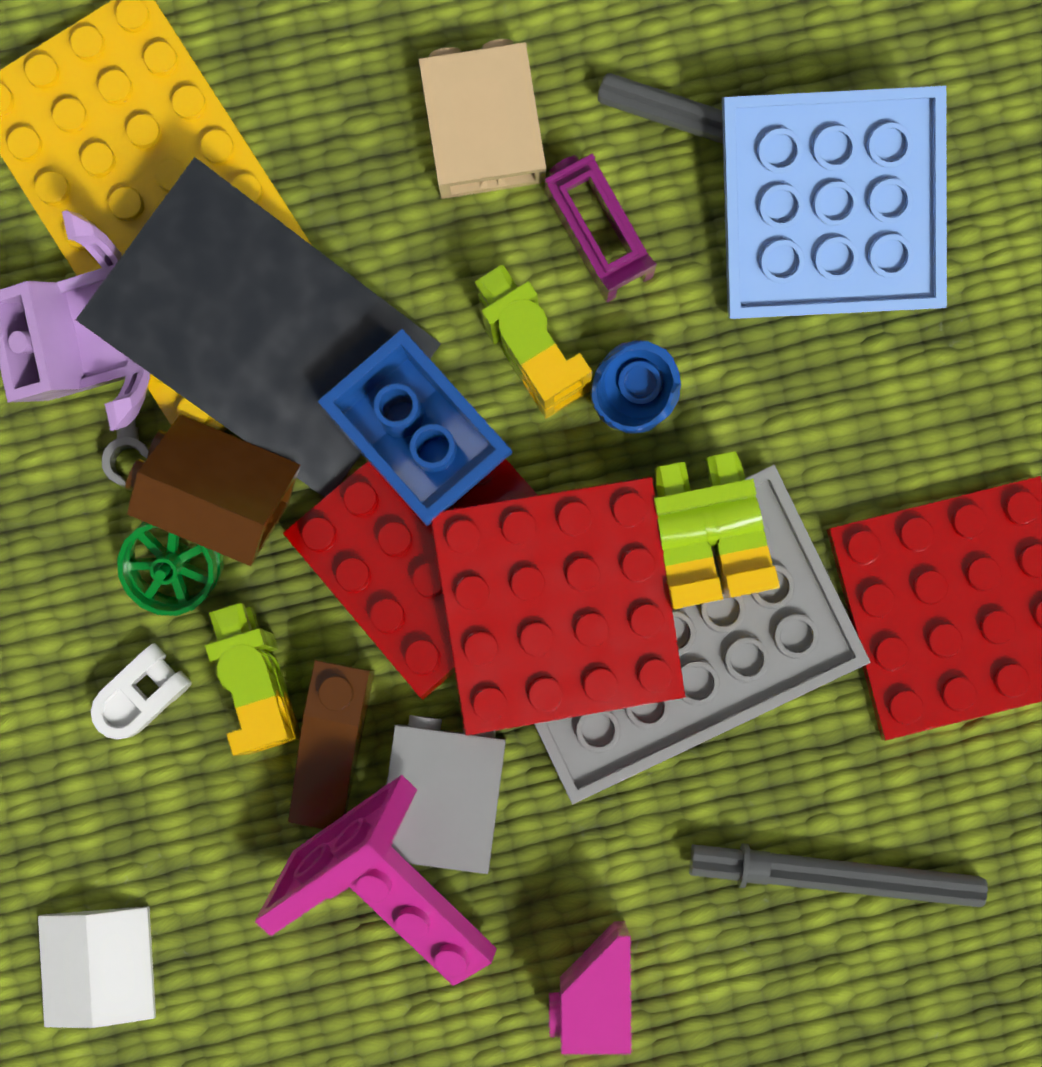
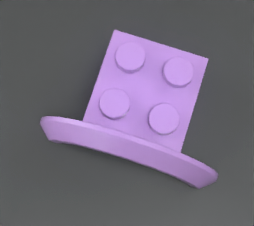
M65 210L62 211L68 239L84 246L102 268L59 282L25 281L0 289L1 375L7 402L50 401L125 379L118 396L112 402L105 403L110 430L113 431L128 426L137 417L145 399L150 373L76 321V318L117 264L122 254L107 235L81 214Z

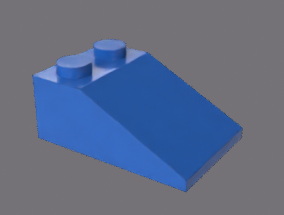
M403 329L318 400V403L329 418L427 527L437 515L451 507L513 453L508 445Z

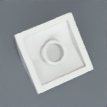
M149 906L43 914L38 916L44 1027L96 1028L149 1020L156 1017Z

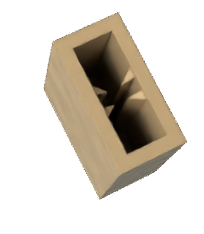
M498 39L485 43L482 49L461 52L459 48L454 47L441 48L431 52L428 58L419 59L441 199L545 183L546 164L526 42L514 44L509 39Z

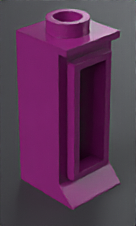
M593 153L579 160L577 155H573L554 165L549 170L551 176L545 179V194L606 303L616 298L617 289L639 277H641L643 282L653 278L657 264L644 248L596 163ZM586 181L627 252L626 255L610 264L606 261L568 193L569 190Z

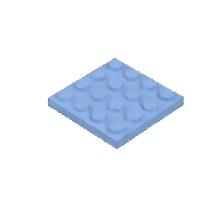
M946 86L722 97L728 317L730 319L947 308Z

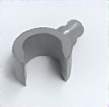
M135 419L128 426L117 429V439L108 444L102 455V468L105 475L112 482L125 487L127 480L121 477L116 470L118 455L126 449L135 448L141 455L147 458L149 447L139 441V429L136 427Z

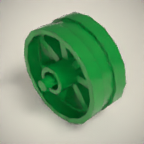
M143 521L123 541L117 557L118 577L125 593L139 607L156 615L178 616L194 610L209 596L218 584L224 569L223 555L199 544L188 547L179 542L180 536L170 532L168 533L167 548H165L149 531L152 528L158 527ZM139 539L156 558H135V544ZM203 552L208 563V571L189 564L191 558ZM139 570H150L151 577L154 580L151 585L142 578ZM182 575L206 585L197 594L189 596ZM172 583L176 597H169L158 592V589L161 585Z

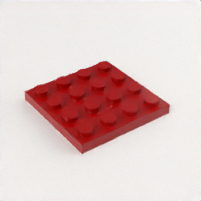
M505 459L448 509L534 496L537 493ZM367 461L283 532V535L421 699H424L455 673L431 524L428 527Z
M1041 476L827 529L849 618L871 662L862 666L881 740L886 741L1042 702Z
M652 477L447 509L432 520L431 528L466 736L686 698L663 556L664 552L659 532L658 515L654 502L655 493Z

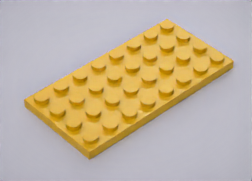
M111 0L0 69V155L76 276L102 267L84 246L68 239L62 211L68 210L81 214L106 234L123 255L194 157L312 245L155 0ZM150 374L147 388L171 426L178 416L182 414L222 432L228 429Z

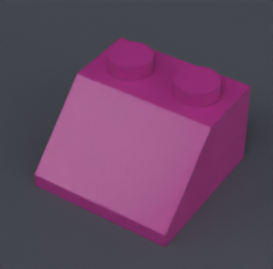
M614 921L560 976V992H549L550 1037H560L561 1054H631L630 934L625 921Z

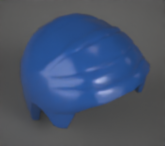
M649 341L621 343L607 354L594 374L590 389L592 405L600 419L613 429L626 433L650 431L672 413L679 401L681 389L680 373L673 357L666 349Z

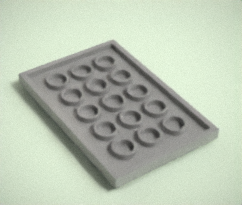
M775 465L745 479L754 478L756 497L761 510L766 540L772 564L776 568L780 588L733 598H724L714 546L711 547L717 577L720 579L723 600L672 609L686 698L535 724L572 805L871 663Z

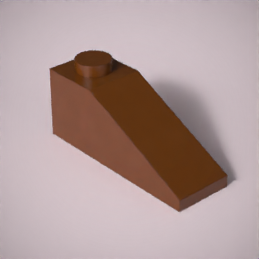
M315 660L303 715L288 822L325 829L346 814L375 671Z

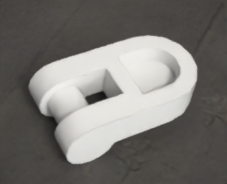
M156 643L151 644L142 651L93 700L91 708L92 722L96 729L104 736L112 739H124L135 736L191 686L192 682L182 671L175 673L164 661L166 654ZM146 675L159 687L149 698L136 686Z

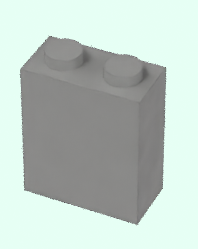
M409 715L408 725H395L387 784L402 774L417 789V792L391 847L409 864L488 874L506 738L495 737L496 731L466 736L464 727L463 733L441 730L442 719Z

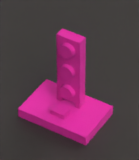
M402 774L293 850L255 919V922L267 934L272 936L327 898L331 900L350 887L453 986L490 965L497 950L483 934L391 847L417 792V789Z

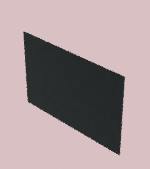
M196 157L193 158L76 318L77 322L244 441L301 464L297 478L324 498L339 486L361 453L329 418L318 403V400L401 329L409 335L429 359H431L441 345L440 342Z

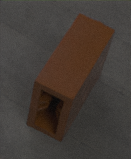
M180 414L167 432L163 430L157 432L149 448L147 460L144 461L138 458L131 468L125 485V489L132 492L127 515L248 566H252L289 504L301 464Z

